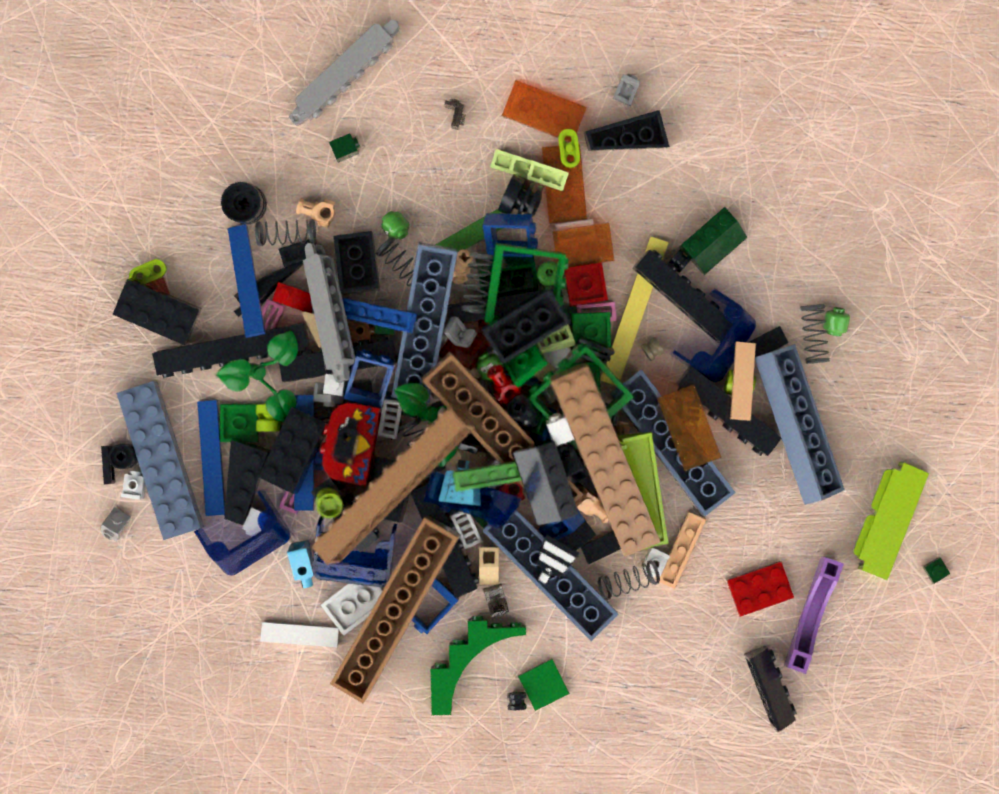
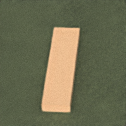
M735 343L730 419L751 420L756 343Z
M688 511L668 554L670 557L660 576L661 583L675 589L705 524V518Z

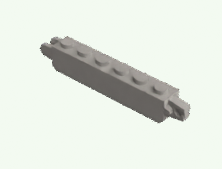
M391 20L383 27L379 24H373L296 97L297 107L290 114V120L296 126H299L307 119L312 120L313 118L317 119L324 112L323 109L327 105L331 106L337 100V95L341 92H346L351 87L350 83L354 79H360L365 74L364 70L369 65L371 67L374 66L382 53L386 54L391 50L394 43L393 37L399 31L397 21Z
M307 243L305 246L306 259L303 260L324 362L326 369L332 370L336 382L342 383L350 379L348 366L354 364L355 355L333 257L325 255L322 245Z

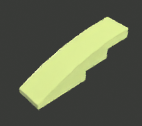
M498 149L495 150L490 165L491 168L512 175L516 174L527 180L563 191L569 174L568 172Z

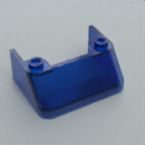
M713 289L709 295L726 305L724 317L733 324L713 356L704 351L697 352L691 360L675 350L671 351L669 355L687 367L695 368L711 382H719L724 378L734 362L735 343L748 341L756 328V321L741 305L717 289Z
M432 471L423 501L440 505L439 509L450 512L451 509L485 519L489 526L499 529L500 525L504 526L519 507L522 498L490 487L480 488V505L440 502L439 497L445 474Z
M265 490L257 492L267 508L257 518L258 525L262 531L230 551L223 542L216 541L212 543L203 528L194 531L209 557L227 575L238 574L290 540V530Z
M320 516L317 523L316 538L320 534L326 533L323 532L325 520L323 516ZM393 524L390 541L382 540L377 543L375 553L352 550L340 563L326 564L314 550L313 575L319 580L379 588L385 587L391 576L398 524Z

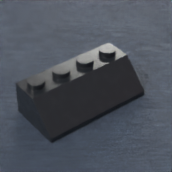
M545 439L512 452L537 525L563 521L579 514L555 441Z
M766 646L744 653L770 724L777 732H780L796 721L794 715L797 713L793 703L789 704L787 699L790 694L786 685L782 686L780 679L783 676L779 667L776 668L773 661L776 658L772 649L769 650Z

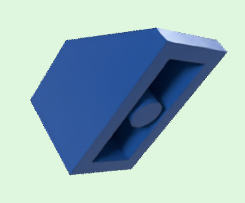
M578 511V515L563 521L544 524L539 528V531L544 538L548 534L559 540L574 532L585 519Z

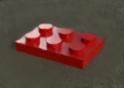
M781 561L726 580L739 617L794 598Z

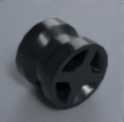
M680 249L669 263L680 273L690 262L691 258L689 256L686 257Z
M525 692L507 693V698L509 699L508 710L527 709Z

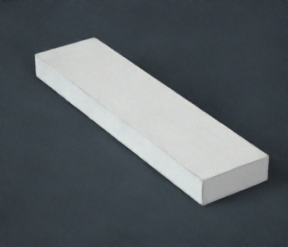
M262 622L260 641L337 648L339 629L337 627Z

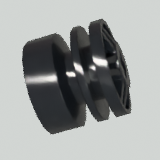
M513 174L502 197L498 211L504 214H511L516 209L518 210L517 214H532L533 217L542 200L544 187L539 185L536 192H533L534 182L526 189L524 188L525 178Z
M236 182L230 184L224 190L221 196V207L223 213L229 219L240 224L251 225L264 217L267 210V200L265 194L259 188L246 182ZM243 202L250 203L249 207L243 206Z

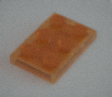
M609 222L552 231L554 249L557 252L566 253V258H569L568 268L615 261Z

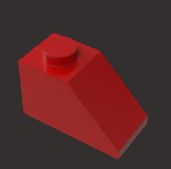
M278 282L272 301L312 314L313 307L310 293Z

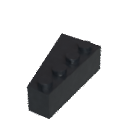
M660 110L584 132L588 151L660 149L670 147Z
M237 438L231 439L224 519L240 525L245 523L261 480L258 477L271 450Z
M330 477L311 491V493L316 497L323 488L328 487L337 490L341 497L342 510L333 520H339L343 516L342 512L348 506L352 507L356 500L350 493H345L342 489L345 486L341 481ZM377 527L356 546L359 552L379 538L378 533L380 532Z

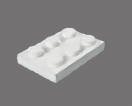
M365 570L322 603L321 606L341 633L345 635L368 618L383 590L369 571Z

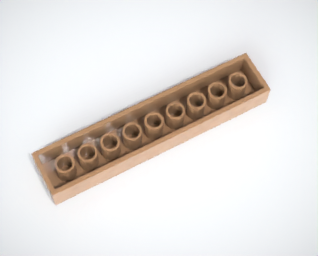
M451 352L422 377V381L448 409L460 410L474 424L475 428L471 433L499 463L515 461L512 452L536 443ZM568 479L574 501L576 502L583 494ZM517 481L524 488L522 481Z
M584 362L550 376L553 388L624 557L660 543L587 363Z
M450 408L443 410L438 415L439 419L434 424H429L424 429L425 433L421 437L415 438L410 444L411 447L397 456V461L394 465L387 466L383 471L384 475L380 479L376 478L369 485L370 489L366 493L362 492L355 499L357 502L352 507L348 506L342 512L343 516L339 520H334L328 526L329 530L325 534H320L315 539L316 543L312 548L326 564L340 563L475 428L474 424L460 410Z
M429 515L423 519L330 685L364 704L458 541L460 533Z

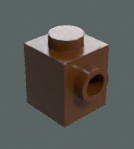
M359 321L347 322L352 343L372 340V335H375L374 325ZM360 328H363L362 334H358Z

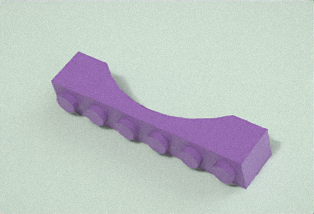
M821 556L784 663L786 667L804 674L807 673L819 625L829 598L839 580L843 563Z

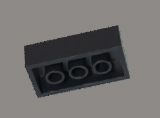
M129 278L126 280L112 315L182 345H186L202 308Z
M548 286L483 326L482 332L504 364L563 328L570 321Z
M291 407L258 478L292 494H297L324 439V429L327 422Z

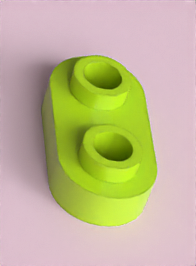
M565 129L561 131L558 138L561 163L566 168H574L580 161L578 136L574 130ZM570 137L572 141L570 143H566L564 141V138ZM567 156H573L574 160L572 162L567 161Z
M153 259L133 268L129 273V278L148 284L163 277L167 272V266L164 261ZM156 265H159L161 268L159 272L154 270ZM138 273H142V280L137 279Z

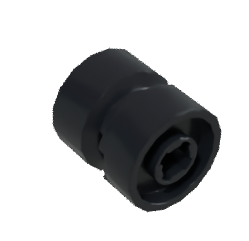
M515 396L508 403L507 413L524 428H534L541 421L542 413L526 396Z
M131 444L115 445L109 452V462L115 468H132L138 462L134 447Z

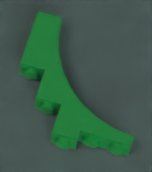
M480 615L472 616V619H468V642H465L464 639H454L453 643H449L450 666H446V663H435L430 668L432 716L451 715L452 698L456 684L464 669L475 656L498 641L526 635V625H522V622H511L510 626H503V623H491V626H487V619H483V616Z

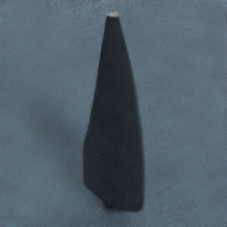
M303 261L281 268L257 280L261 306L276 290L278 282L283 283L304 265ZM236 293L234 297L240 303L238 293ZM241 307L234 311L238 317L242 315Z

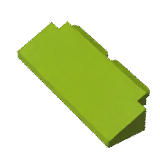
M652 432L619 435L617 438L660 540V543L646 549L668 544Z
M899 462L898 464L901 467L900 471L894 468L884 471L871 504L872 509L875 510L874 515L866 517L853 550L857 558L864 561L863 566L859 565L858 569L885 580L889 578L929 473L904 462Z

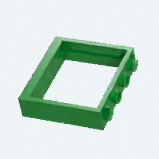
M501 243L495 244L485 322L490 323L500 316L494 315L503 251L557 258L558 263L553 294L562 307L563 296H560L561 289H565L566 277H563L564 269H568L569 258H566V253Z
M586 343L576 346L572 351L573 354L568 359L566 357L557 364L558 368L554 372L549 371L543 377L544 381L539 385L536 383L529 389L528 399L550 420L549 417L554 415V413L539 399L538 395L551 384L550 376L567 370L586 353L622 391L620 395L605 407L609 419L634 397L632 392ZM575 438L569 441L575 449L578 448Z

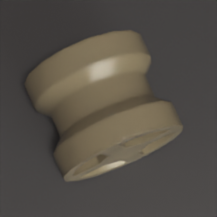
M652 338L648 344L644 343L641 345L650 361L654 360L655 356L664 354L662 347L655 338Z

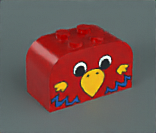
M346 403L338 406L332 412L329 423L325 424L324 434H327L326 442H322L321 446L323 468L329 477L334 480L366 486L369 484L382 413L381 408ZM347 418L358 420L356 430L360 433L353 466L334 462L332 458L339 427H345ZM346 437L344 441H350L351 437Z

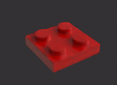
M602 262L569 267L567 270L564 269L570 307L608 301Z

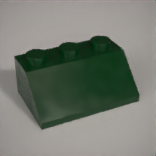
M724 207L681 244L679 248L686 256L691 258V261L701 273L706 275L739 246L747 236L736 218Z
M534 255L532 257H502L497 297L539 291ZM476 258V263H490ZM493 264L477 265V267L492 272ZM477 269L478 274H489L485 271ZM491 275L478 276L479 279L490 283ZM479 281V284H487L485 282ZM489 285L480 286V290L488 293Z

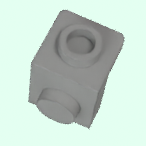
M623 74L613 99L631 106L640 81L637 80L638 78L632 74Z
M453 316L443 331L454 345L467 348L471 345L477 334L474 329H468L458 317Z
M315 383L313 401L323 402L324 406L327 407L343 404L344 396L324 394V383Z
M114 507L102 523L100 532L105 538L117 541L120 533L130 521L131 516Z

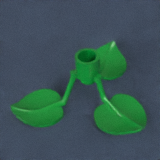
M290 330L278 334L269 341L267 346L268 355L274 359L273 361L261 362L259 365L249 363L243 359H237L224 365L215 375L228 389L235 392H240L247 388L250 378L259 380L274 394L266 400L268 413L274 419L284 422L290 408H296V397L293 392L287 389H282L277 393L263 379L266 375L264 367L276 364L277 361L283 366L292 363L298 351L297 339Z
M404 384L394 389L401 409L410 416L418 415L421 421L428 422V425L437 419L438 411L441 407L447 408L446 405L436 408L434 406H427L425 403L429 399V393L420 384ZM458 445L438 464L440 467L446 465L454 457Z

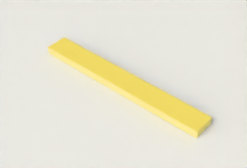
M650 236L645 253L648 250H656L661 254V260H663L669 242ZM638 273L611 347L615 353L610 356V361H607V367L620 380L653 286ZM603 372L600 381L616 386Z

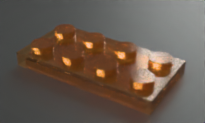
M515 80L502 117L559 138V134L565 129H572L577 134L587 107ZM570 137L564 138L566 142L570 143L572 141Z
M580 144V161L574 168L563 166L559 146L542 147L544 165L569 173L563 191L545 186L549 224L587 220ZM567 156V161L572 162L574 160L573 156Z
M694 385L657 398L684 471L721 458Z

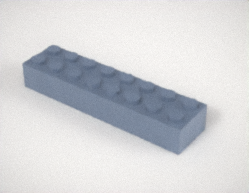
M422 242L418 244L406 311L417 314L413 332H403L392 397L397 398L394 392L395 388L404 384L416 383L427 389L429 399L426 403H430L432 391L422 381V377L438 361L457 257V249Z
M794 344L755 357L757 368L804 505L822 501L844 491L845 489L796 345Z
M640 370L626 380L623 384L632 392L634 397L621 410L639 433L652 432L654 451L657 457L703 516L708 515L734 495L735 491L645 373ZM617 387L609 394L615 399L622 391Z
M152 381L116 393L163 540L203 528L204 524L158 382Z
M511 503L482 529L590 641L619 615L572 565H570L561 578L552 574L547 584L537 579L542 568L536 565V561L544 537Z

